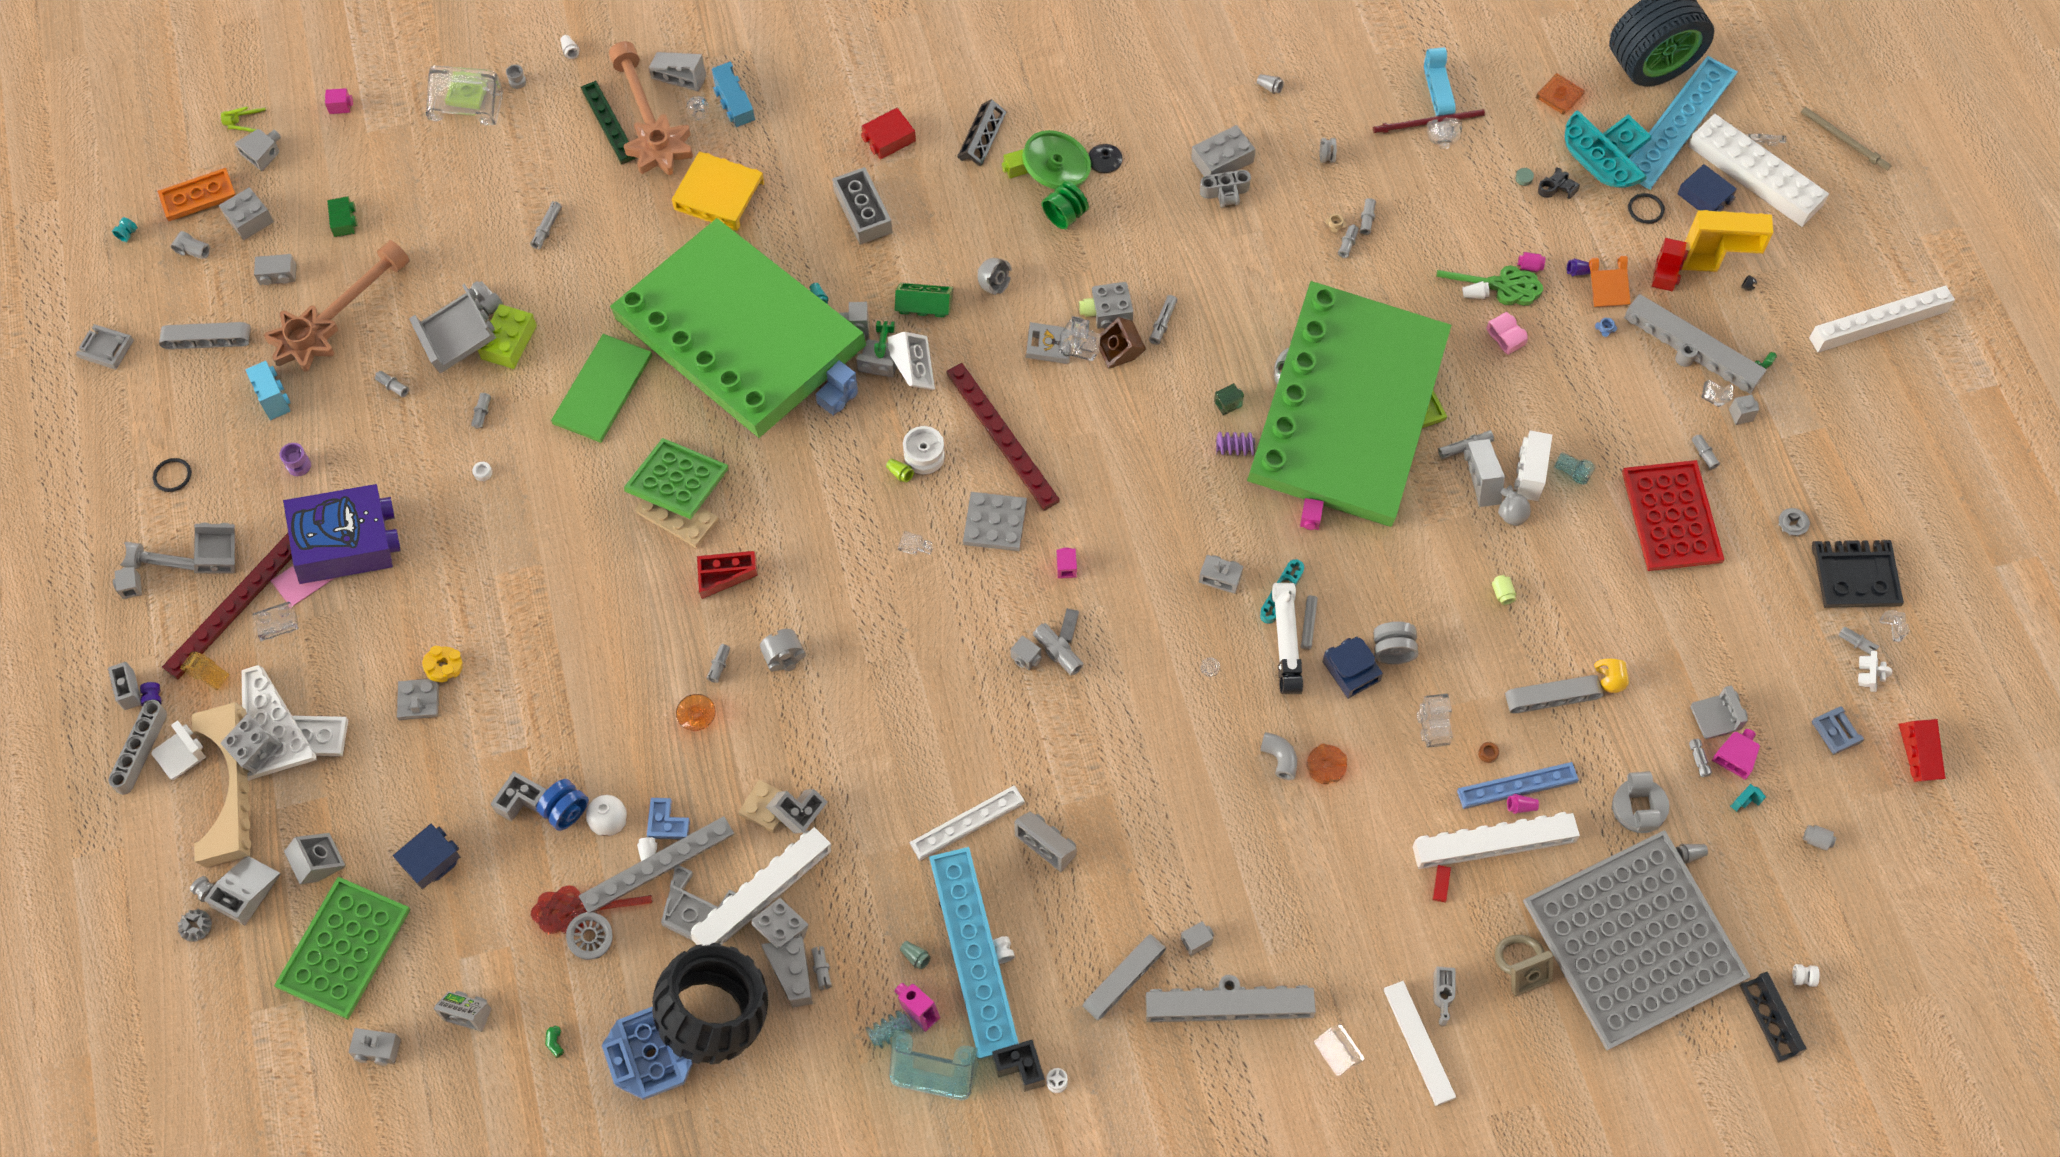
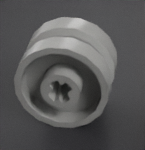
M1389 622L1381 624L1374 629L1373 636L1376 644L1374 650L1377 661L1386 664H1402L1413 661L1418 657L1417 629L1414 625L1407 622Z

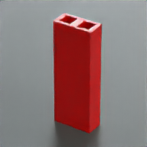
M1437 866L1432 900L1446 903L1451 867Z

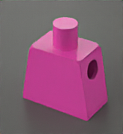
M1745 729L1743 734L1734 732L1717 751L1711 761L1746 780L1753 770L1760 745L1753 741L1756 733L1751 729Z
M901 983L896 987L895 993L898 995L901 1007L925 1032L940 1019L935 1003L915 984L907 987L904 983Z

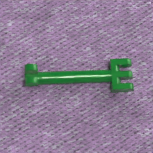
M881 321L876 322V332H881L879 343L874 344V352L878 358H883L886 352L888 333H894L895 321H891V325H888V321H884L883 325H881Z

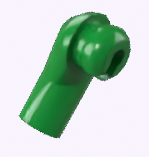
M557 1025L547 1029L545 1045L556 1058H559L563 1055L564 1050L557 1043V1037L561 1033V1029Z

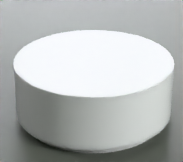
M478 462L473 466L472 473L477 480L486 481L492 476V469L487 462Z

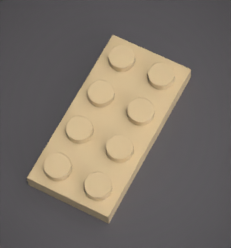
M642 500L635 509L636 513L695 548L699 547L719 521L718 516L702 507L699 508L692 519H688L646 500Z

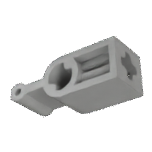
M1436 967L1433 977V1000L1435 1005L1441 1008L1440 1019L1438 1020L1439 1025L1446 1026L1450 1018L1448 1007L1455 998V968ZM1442 993L1448 996L1447 1000L1441 998Z

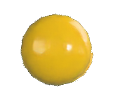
M1611 658L1599 660L1594 664L1596 671L1606 676L1600 681L1603 690L1609 693H1618L1627 688L1629 677L1625 661ZM1601 666H1607L1609 669L1601 668Z

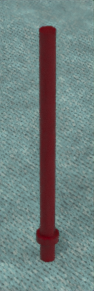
M1479 109L1392 124L1383 123L1379 126H1373V133L1383 132L1385 134L1392 130L1485 116V110Z

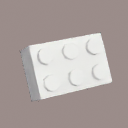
M1531 430L1528 437H1524L1520 447V462H1518L1516 469L1518 476L1515 479L1514 489L1517 490L1516 493L1523 495L1527 499L1538 501L1546 482L1552 434Z

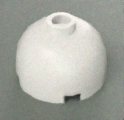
M598 796L587 807V823L597 835H614L620 832L626 824L627 810L623 803L615 796Z

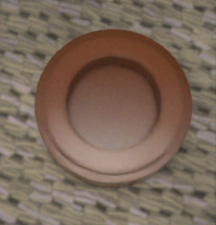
M1492 742L1483 743L1478 751L1479 758L1486 763L1496 761L1499 756L1498 746Z

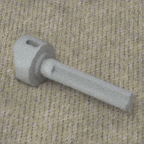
M124 542L126 555L120 564L122 567L138 569L143 562L194 570V559L146 552L141 543Z

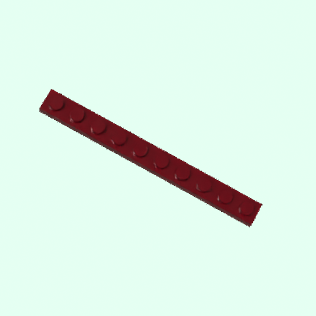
M960 363L947 370V376L1043 511L1059 503L1060 499L964 364Z
M288 533L166 661L162 668L167 673L179 680L292 559Z

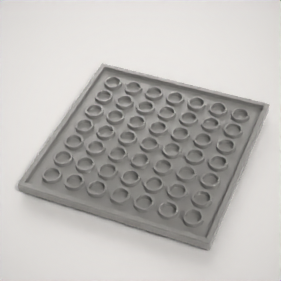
M1665 830L1523 900L1606 1051L1751 977Z

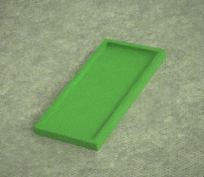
M602 334L551 419L552 424L602 443L650 361L652 352Z

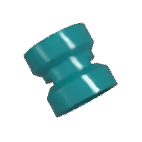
M122 217L119 225L113 228L112 233L119 240L127 242L130 239L131 233H134L138 227L130 219Z

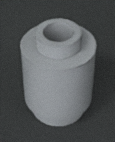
M1808 825L1803 840L1807 841V844L1827 851L1828 848H1833L1836 837L1833 831L1817 825Z

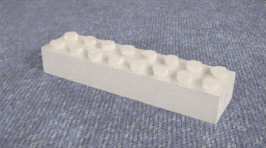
M1716 114L1710 117L1693 134L1689 143V148L1801 227L1823 207L1829 195L1828 192Z

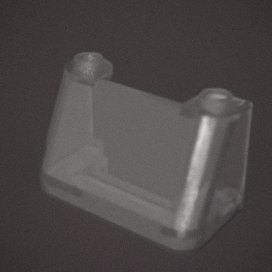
M431 66L428 74L426 116L428 120H441L444 113L473 115L483 125H496L503 95V88L497 73L486 69Z

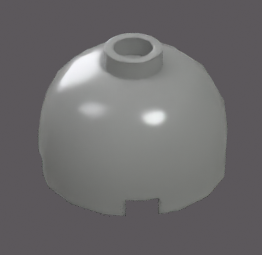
M990 258L984 261L978 269V283L981 288L993 295L1003 293L1011 277H1008L1009 271L1012 272L1010 263L1000 258Z

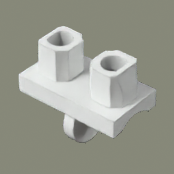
M1871 651V656H1860L1859 668L1870 669V673H1859V686L1870 687V692H1877V676L1880 677L1881 682H1885L1886 677L1892 675V669L1887 667L1886 662H1881L1878 667L1877 651Z

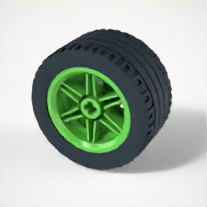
M1640 0L1614 26L1610 34L1609 47L1634 84L1643 87L1656 86L1681 75L1702 58L1713 41L1715 29L1697 0Z

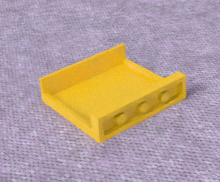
M699 151L671 199L673 208L676 211L708 222L718 218L732 230L738 231L740 228L739 219L759 184L764 185L763 172L745 167L742 164L730 162L725 158L715 157L710 153Z

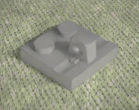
M430 679L398 681V720L438 717L439 682Z

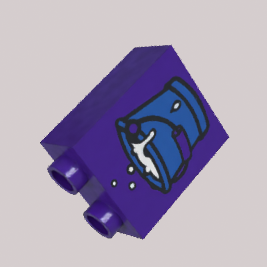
M377 484L283 500L293 566L299 584L393 567L391 553L401 551L397 529L386 530L385 520L395 519L391 496L380 498Z

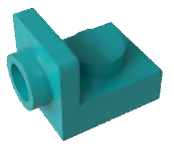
M1750 783L1730 807L1737 812L1741 806L1745 809L1751 801L1759 806L1766 796L1760 788Z

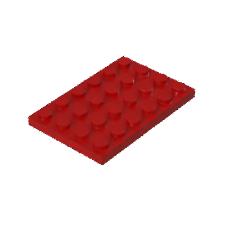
M1697 460L1623 468L1622 475L1648 571L1720 564L1724 562V555Z

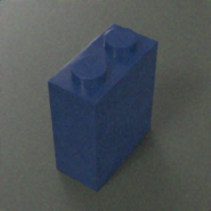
M1703 164L1681 184L1677 195L1699 211L1721 212L1726 205H1730L1736 197L1734 195L1737 188Z

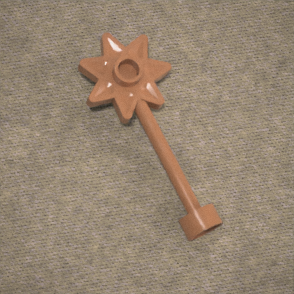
M618 42L610 48L609 57L615 70L625 72L645 124L634 123L638 138L624 144L625 153L628 156L639 158L637 165L641 174L658 166L667 175H672L675 160L691 159L693 157L691 147L684 143L691 135L688 125L670 127L665 114H661L657 121H655L635 71V67L640 61L636 48L631 42Z
M392 240L386 242L377 250L381 260L320 315L314 305L309 306L299 317L285 310L281 311L282 327L264 333L267 343L277 347L272 356L276 366L296 360L301 369L307 372L311 367L314 356L332 357L334 351L327 340L338 331L336 322L332 319L388 268L397 273L409 263L410 259L405 251Z

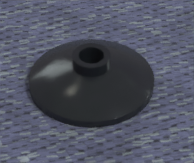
M1099 144L1093 147L1088 154L1091 168L1099 173L1116 171L1121 166L1123 160L1121 151L1111 144Z

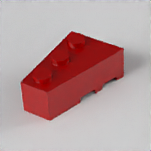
M755 551L697 556L698 585L701 599L758 576Z

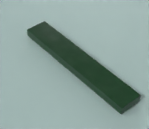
M597 81L581 86V91L620 164L622 165L637 159V157L626 155L624 144L628 143L629 140Z

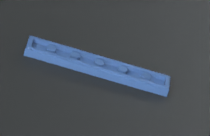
M1570 762L1458 788L1457 793L1463 809L1505 800L1514 794L1526 795L1574 784L1579 779L1573 763Z

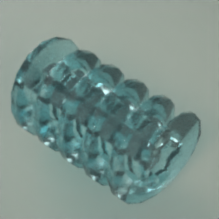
M896 1010V1018L889 1014L888 1022L884 1018L880 1019L881 1026L874 1022V1030L869 1026L865 1028L875 1049L876 1045L883 1049V1041L890 1045V1037H893L896 1041L899 1040L898 1033L905 1037V1029H908L911 1033L913 1032V1027L904 1011L902 1014L899 1010Z

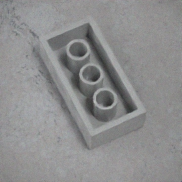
M865 167L832 179L835 195L860 245L893 233L892 221Z

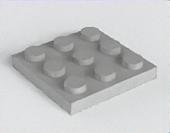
M971 492L963 545L1020 551L1027 498Z

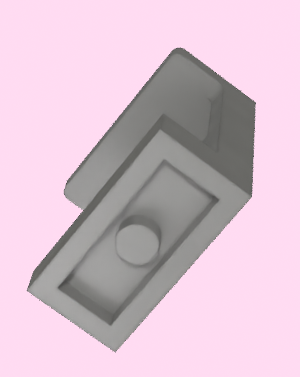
M205 522L195 524L194 573L235 574V525L229 523L209 524Z

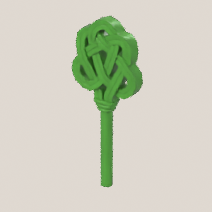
M1511 265L1505 266L1499 276L1494 275L1488 278L1437 270L1436 277L1470 283L1488 282L1489 289L1497 291L1496 298L1504 305L1517 303L1529 306L1543 292V285L1535 273L1520 271L1517 267Z

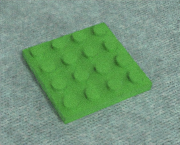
M662 438L624 486V492L692 519L728 471V465Z

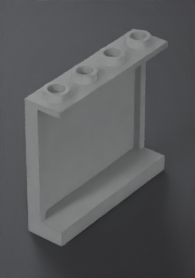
M465 284L462 285L466 291L465 294L423 321H420L416 315L409 318L430 362L440 374L496 338L493 333L495 328L490 321H487L489 319L487 313L481 310L484 307L476 299L478 297L472 288L468 289Z

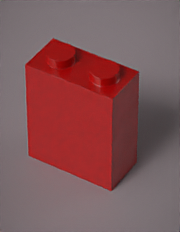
M898 107L862 125L861 137L865 143L868 142L874 155L877 154L880 160L916 142L914 128Z

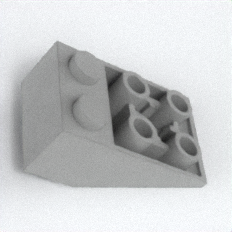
M249 856L244 857L215 883L204 901L211 908L245 926L281 873Z

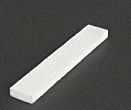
M1014 785L910 842V846L919 861L1024 805L1025 801Z
M1404 981L1385 987L1383 989L1435 1106L1454 1100L1456 1098L1455 1093Z

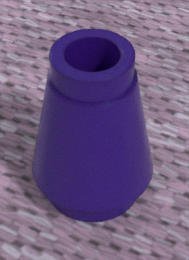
M1575 258L1569 260L1567 263V274H1571V276L1591 274L1589 262Z

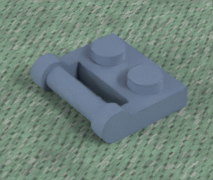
M1842 706L1812 720V724L1833 755L1856 746L1865 740L1861 734L1857 733L1844 714L1845 710ZM1836 717L1839 719L1845 730L1848 732L1851 739L1847 737V735L1835 719Z

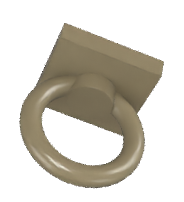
M1511 935L1498 943L1494 954L1495 960L1504 972L1511 975V991L1515 997L1553 982V956L1550 951L1545 952L1542 945L1536 939L1526 935ZM1514 943L1528 944L1534 948L1537 954L1511 966L1503 958L1505 948Z

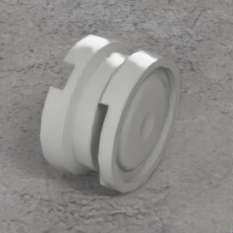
M1321 138V163L1326 161L1335 163L1336 138H1331L1330 140Z

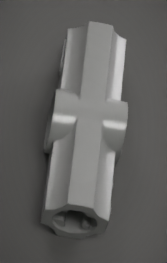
M1046 623L1036 628L1033 636L1045 648L1047 655L1054 662H1058L1070 676L1077 674L1083 667V662L1071 651L1068 642L1063 637H1058Z

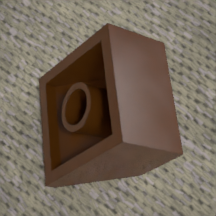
M1120 317L1094 339L1108 368L1133 361L1146 350L1133 321Z

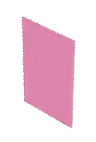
M294 566L272 579L271 582L288 605L292 607L334 578L299 584Z

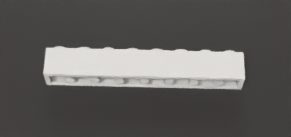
M1947 286L1939 287L1815 326L1809 339L1816 351L1822 352L1948 312L1955 299Z
M1561 812L1553 817L1544 815L1536 817L1535 820L1527 821V819H1520L1511 824L1502 822L1494 827L1484 825L1477 827L1476 830L1468 831V829H1461L1452 834L1448 832L1439 833L1435 837L1421 836L1415 840L1413 850L1418 869H1424L1438 865L1576 843L1580 835L1574 814Z
M815 827L810 831H805L800 836V840L795 844L791 843L780 857H774L767 868L759 870L755 874L754 879L749 883L745 882L734 896L730 895L727 897L721 907L713 909L708 914V918L703 922L695 924L691 931L692 940L697 945L702 944V946L710 945L711 943L724 944L831 852V843Z

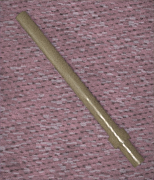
M1807 107L1802 109L1801 113L1865 155L1873 164H1878L1887 171L1891 168L1892 165L1882 159L1881 155L1877 152L1873 153Z

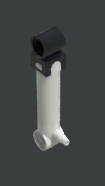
M1274 583L1272 588V598L1276 609L1280 660L1278 676L1280 678L1279 688L1281 694H1302L1303 692L1302 661L1299 659L1294 604L1296 588L1294 583Z

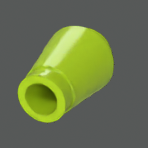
M890 459L886 464V468L900 482H909L914 475V470L910 465L894 459Z

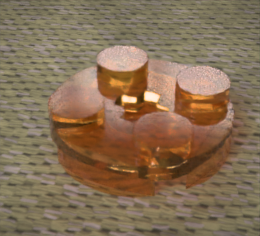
M1320 744L1308 756L1307 767L1310 776L1321 784L1340 781L1347 769V756L1333 745ZM1330 761L1332 767L1328 766L1327 768H1324V763L1322 762Z

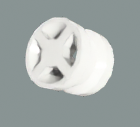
M1054 1068L1047 1074L1046 1083L1051 1092L1061 1093L1066 1089L1068 1078L1064 1070Z

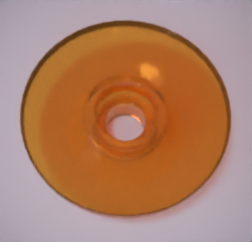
M702 694L686 696L680 701L676 709V717L679 724L690 731H699L707 728L713 722L716 714L715 705L712 700ZM695 713H700V716L693 717Z

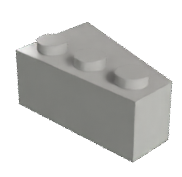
M657 52L649 66L652 79L699 92L706 78L702 54Z
M1490 439L1467 442L1464 458L1468 462L1479 507L1500 505L1502 502V494L1500 492L1504 486L1505 476Z

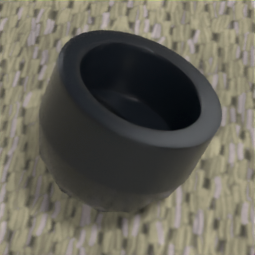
M1747 275L1741 288L1752 291L1755 289L1753 284L1757 285V280Z

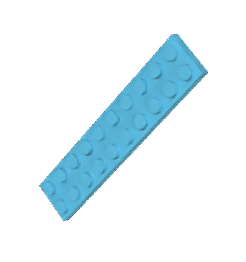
M1709 56L1705 58L1650 130L1649 134L1652 140L1634 152L1629 158L1646 175L1647 179L1639 183L1640 185L1649 190L1652 189L1736 77L1738 71Z
M966 847L929 856L978 1059L992 1056V1051L1018 1044V1039L970 848Z

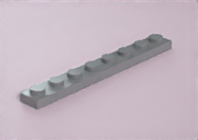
M725 816L580 894L579 898L587 912H595L734 835V832Z

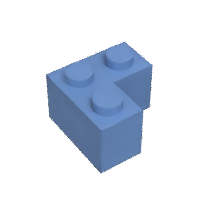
M838 361L826 372L828 382L816 393L817 404L833 416L845 407V404L850 399H854L858 393L856 373L841 361Z

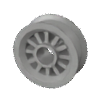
M593 912L578 915L570 922L567 928L566 940L568 947L574 955L582 959L592 960L601 957L608 951L612 943V928L609 922L600 914ZM586 921H590L589 927H587ZM593 921L597 923L594 928L592 927ZM583 923L585 929H582L579 925ZM601 925L602 929L596 931L597 928ZM576 929H578L581 933H574V932H575ZM593 931L596 935L595 939L586 941L583 938L584 933ZM602 932H605V936L598 935V934H600V933H602ZM574 936L581 937L577 940H574ZM597 939H604L603 944ZM582 941V944L578 947L576 944ZM594 943H597L600 947L596 949ZM585 944L587 945L586 951L582 950ZM590 945H592L593 951H589Z

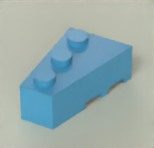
M731 61L712 68L715 83L713 90L716 97H720L723 110H727L726 113L729 121H733L736 127L754 121V110L745 91L742 90L738 83L740 81L738 76H734Z

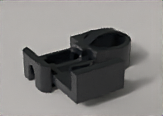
M1557 167L1555 168V173L1550 178L1545 177L1540 181L1538 193L1544 198H1550L1555 195L1558 189L1566 190V193H1568L1567 198L1570 199L1579 191L1580 184L1568 179L1569 173L1566 171L1562 172V169Z

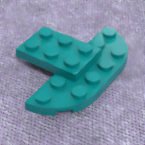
M1576 110L1567 121L1564 135L1566 147L1570 154L1598 181L1611 187L1624 188L1637 185L1647 179L1646 175L1628 157L1652 140V138L1629 114L1604 133H1601L1580 111Z

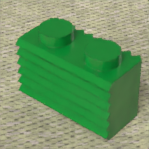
M349 196L327 200L329 224L334 237L355 234V227L358 226L356 216H353V212H356L354 201L351 202Z

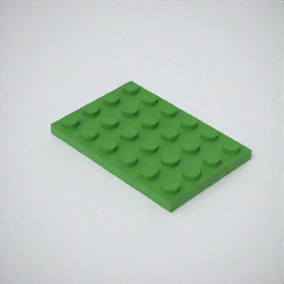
M337 877L274 986L281 991L349 1020L411 909L392 899Z

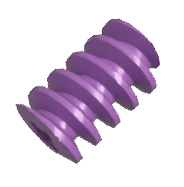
M1218 432L1216 455L1218 450L1221 451L1222 455L1228 450L1231 456L1233 450H1235L1237 456H1239L1241 450H1243L1244 456H1247L1248 451L1254 456L1255 438H1253L1251 432L1247 434V437H1245L1244 432H1241L1239 437L1236 432H1233L1232 437H1230L1229 432H1226L1224 437L1221 432Z

